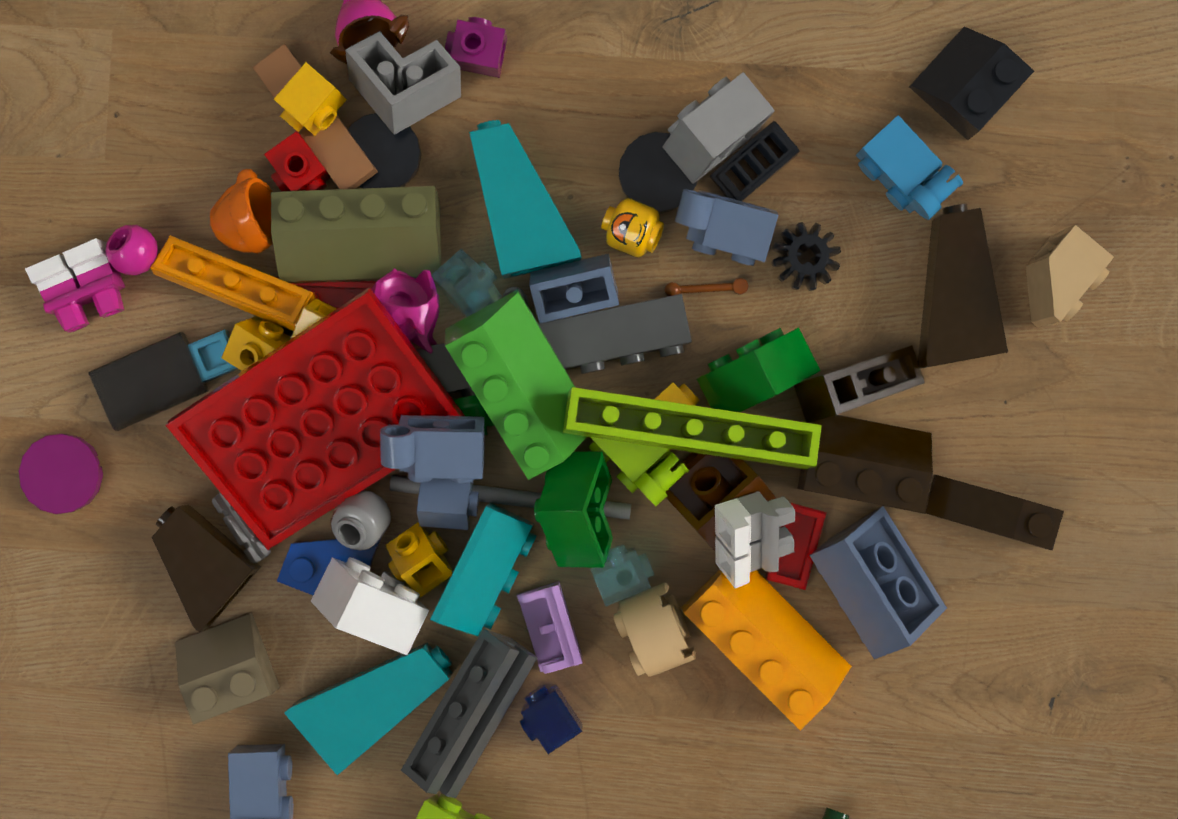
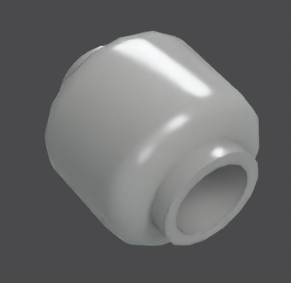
M362 490L358 494L346 498L334 510L330 520L331 529L336 539L345 547L359 551L367 550L374 546L388 530L391 522V512L387 503L380 496L371 491Z

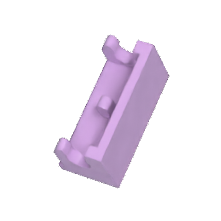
M557 581L517 594L535 655L538 657L537 661L540 672L547 674L582 664L583 656L560 582Z

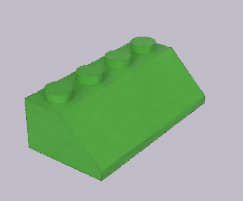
M518 289L445 329V347L528 480L564 462L586 439L587 436L563 433L568 394L575 385Z

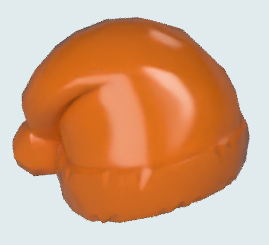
M252 169L240 171L237 175L236 183L229 187L210 211V226L216 238L225 246L240 252L258 254L273 244L271 235V192L273 191L266 182L258 178V175Z

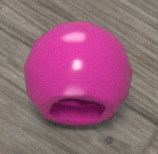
M125 225L116 229L107 240L105 253L107 260L116 271L124 275H140L151 269L150 267L158 255V245L147 229L138 225Z

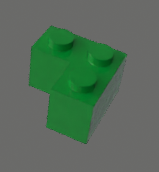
M778 328L759 338V340L756 339L736 349L739 358L732 360L730 354H727L707 364L711 372L697 378V381L711 408L742 412L780 394L821 370L799 328L785 335L782 329Z
M602 451L573 452L564 462L546 471L542 494L535 501L534 516L536 521L541 524L546 537V546L548 550L552 551L558 567L604 568L613 535L603 508L612 484V477Z

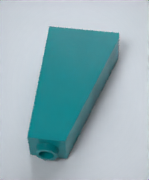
M500 120L478 124V130L469 133L503 279L581 260L578 245L510 124L501 125Z
M428 643L411 649L408 655L400 654L297 701L284 714L335 774L339 775L447 682L453 674L449 669L452 662L440 647L436 646L432 649Z

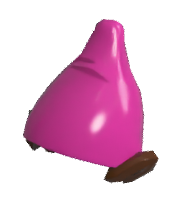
M344 0L335 27L338 47H333L330 54L338 61L347 64L345 50L379 31L393 47H396L398 42L402 44L409 28L408 15L396 17L388 6L380 0Z

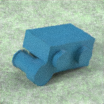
M899 115L856 154L860 160L858 165L862 172L873 181L878 179L888 190L886 192L887 198L897 209L902 211L905 208L909 214L915 210L926 220L931 219L941 209V203L958 187L963 185V180L959 174L948 183L946 182L955 170L948 165L942 167V161Z

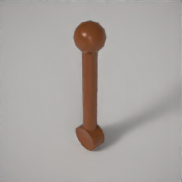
M738 278L733 283L679 286L675 282H670L665 286L664 291L668 297L682 293L733 291L741 295L748 290L749 285L743 278Z

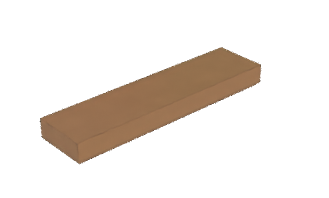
M284 43L252 68L275 98L302 66ZM338 115L327 129L320 130L316 136L305 127L299 131L339 189H356L378 173Z

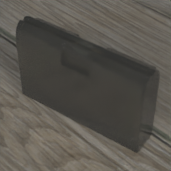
M179 332L89 372L105 413L115 431L124 429L209 392L206 382H202L188 348V339L183 332Z

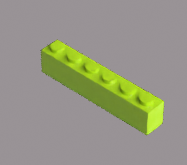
M572 387L568 394L563 433L809 469L817 466L822 425Z

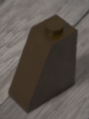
M189 504L178 506L176 509L171 506L156 522L159 529L152 536V539L192 626L200 633L210 628L261 566L258 563L253 564L250 562L242 549Z

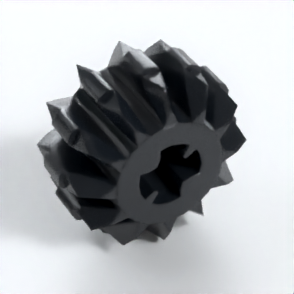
M803 222L796 225V235L792 231L785 229L781 235L787 244L776 242L773 245L772 249L784 256L773 259L771 262L772 266L780 267L785 265L786 270L778 276V279L783 282L790 275L794 276L792 282L793 290H798L802 285L803 279H805L807 289L814 291L817 288L816 278L826 285L831 281V277L826 270L837 271L840 267L837 261L829 259V257L841 253V248L838 246L828 248L827 243L834 238V234L829 232L822 239L818 237L821 230V225L818 223L811 227L809 234H807L806 226ZM798 248L803 252L808 249L813 251L815 256L810 260L815 261L814 265L810 262L802 265L797 258L801 255V253L797 252Z

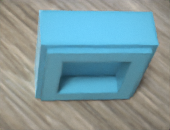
M224 329L188 344L202 382L211 381L238 369L221 358L230 338L228 330Z

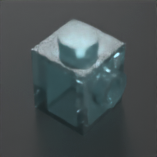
M462 249L456 252L432 274V278L448 300L465 317L502 297L493 284L498 279L494 272L482 260L477 264Z
M624 544L609 550L604 568H590L606 607L650 589L651 586L647 578L655 575L646 553L638 556L634 547L627 550Z

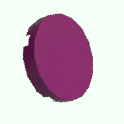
M69 434L48 435L34 442L23 455L19 468L20 487L28 501L42 511L53 514L75 512L90 504L97 495L103 479V470L94 447L81 437Z

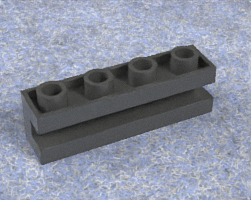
M483 628L401 771L426 793L437 794L440 791L447 797L456 798L538 657L512 638Z

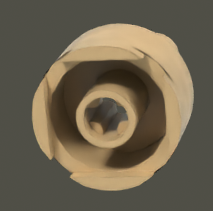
M666 582L620 600V607L617 608V613L613 614L621 637L628 636L633 651L629 653V656L638 676L646 673L649 677H652L696 659L695 648L687 649L688 646L685 639L691 636L674 595L665 596L669 589Z

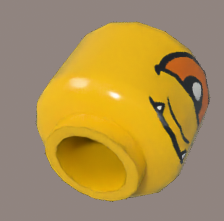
M626 198L616 208L609 206L603 218L601 229L607 231L606 242L611 248L640 258L647 251L650 253L654 252L661 238L664 223L659 221L660 215L655 208Z

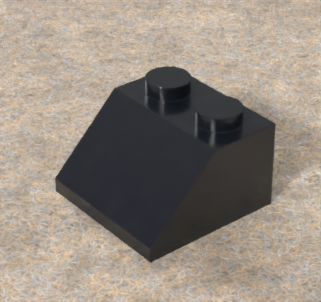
M963 27L909 88L965 139L969 140L987 124L1031 76L1034 70L1006 44Z

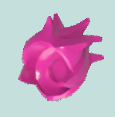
M394 268L390 273L378 280L371 290L409 341L431 354L433 352L431 345H437L433 338V332L439 316L440 304L439 294L437 293L430 270H423L415 279L407 273Z

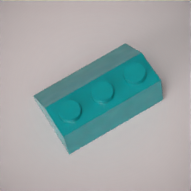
M489 503L485 507L430 620L475 636H479L483 627L491 630L501 610L500 607L494 604L501 590L509 594L519 574V571L513 569L518 555L521 554L527 557L537 535L530 532L534 523L496 504Z

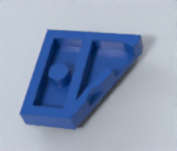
M381 538L370 549L362 551L347 548L337 539L291 543L277 582L314 595L332 557L343 562H347L348 558L351 557L371 566Z

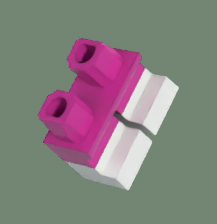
M95 238L63 252V255L58 254L25 268L31 283L37 285L45 302L43 303L45 312L55 315L65 332H75L89 325L82 306L93 301L99 316L103 318L124 311L119 290L124 289L125 285L120 272L116 271L107 260L105 253L107 242Z

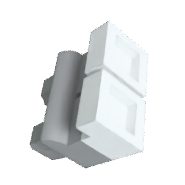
M758 491L715 505L716 565L734 588L750 583V572L760 568L768 572L779 571V557L794 552L793 536L784 525L795 522V509L784 496L767 502Z

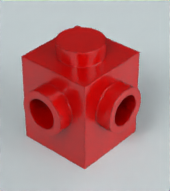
M297 131L264 154L276 170L270 176L282 192L324 190L327 187L326 181L331 178Z

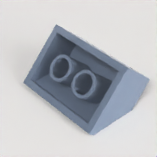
M884 506L877 508L832 536L809 555L874 659L911 646L947 609Z

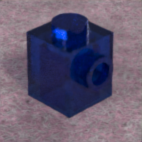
M557 684L549 689L542 685L524 698L527 704L522 707L521 714L524 718L520 720V724L530 740L534 741L538 738L548 754L582 732V722Z

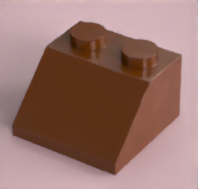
M694 452L681 462L689 469V472H686L665 492L668 495L666 499L714 551L715 536H717L715 534V505L758 491L767 502L776 499L759 475L743 460Z

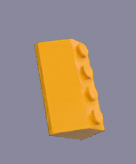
M719 569L681 607L683 613L800 731L830 702L852 667L757 570L750 572V583L734 588Z

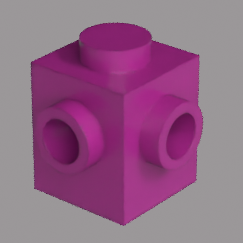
M469 17L468 21L457 19L455 32L448 31L445 50L460 66V70L500 78L507 44L506 30L493 27L491 21L479 17Z

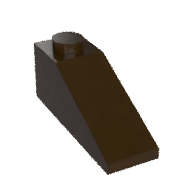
M911 345L794 385L806 423L838 415L924 384L925 381L913 346Z
M934 475L925 514L1052 551L1064 511L939 475Z

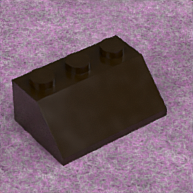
M834 415L810 422L822 425L817 466L801 469L797 489L925 514L933 475L932 433L841 415Z

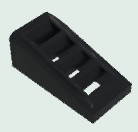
M773 121L713 172L710 178L726 197L743 201L793 160L800 151L777 122ZM769 137L783 153L780 158L765 143ZM756 148L771 165L767 169L752 154ZM744 159L758 177L752 180L740 166V161ZM732 170L745 185L742 191H739L726 175L728 171Z

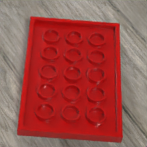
M369 287L169 419L165 426L266 549L269 550L339 506L346 498L358 494L396 470L381 465L380 430L383 427L398 425L401 415H465Z

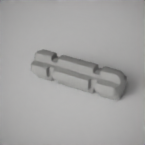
M221 493L217 494L212 499V504L219 514H224L223 520L238 544L245 546L244 553L249 561L254 564L269 556L271 549H266Z

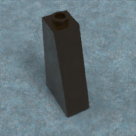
M967 204L953 205L943 208V215L932 220L918 352L920 369L1008 352L981 208L968 210Z

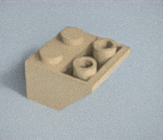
M1076 225L1051 235L1026 265L1031 323L1036 327L1049 324L1055 325L1062 320L1068 322L1082 307L1083 303L1079 299L1088 288L1091 290L1096 289L1110 272L1106 267L1114 256Z

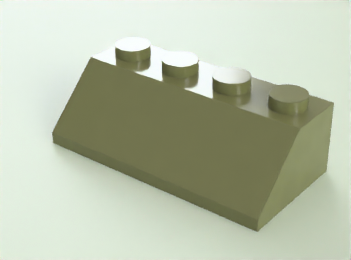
M435 186L271 192V235L279 279L288 283L378 281L394 268L407 273L415 279L423 270H430L433 279L441 278L440 200Z

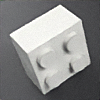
M332 557L311 599V603L336 629L408 655L429 612V609L417 600L420 594L404 586L405 582L397 580L389 572L383 571L380 577L370 572V566L357 559L349 557L347 562H343Z

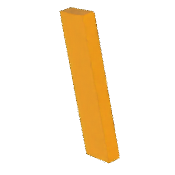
M171 235L150 267L156 276L292 331L295 330L303 308L316 299L311 291Z

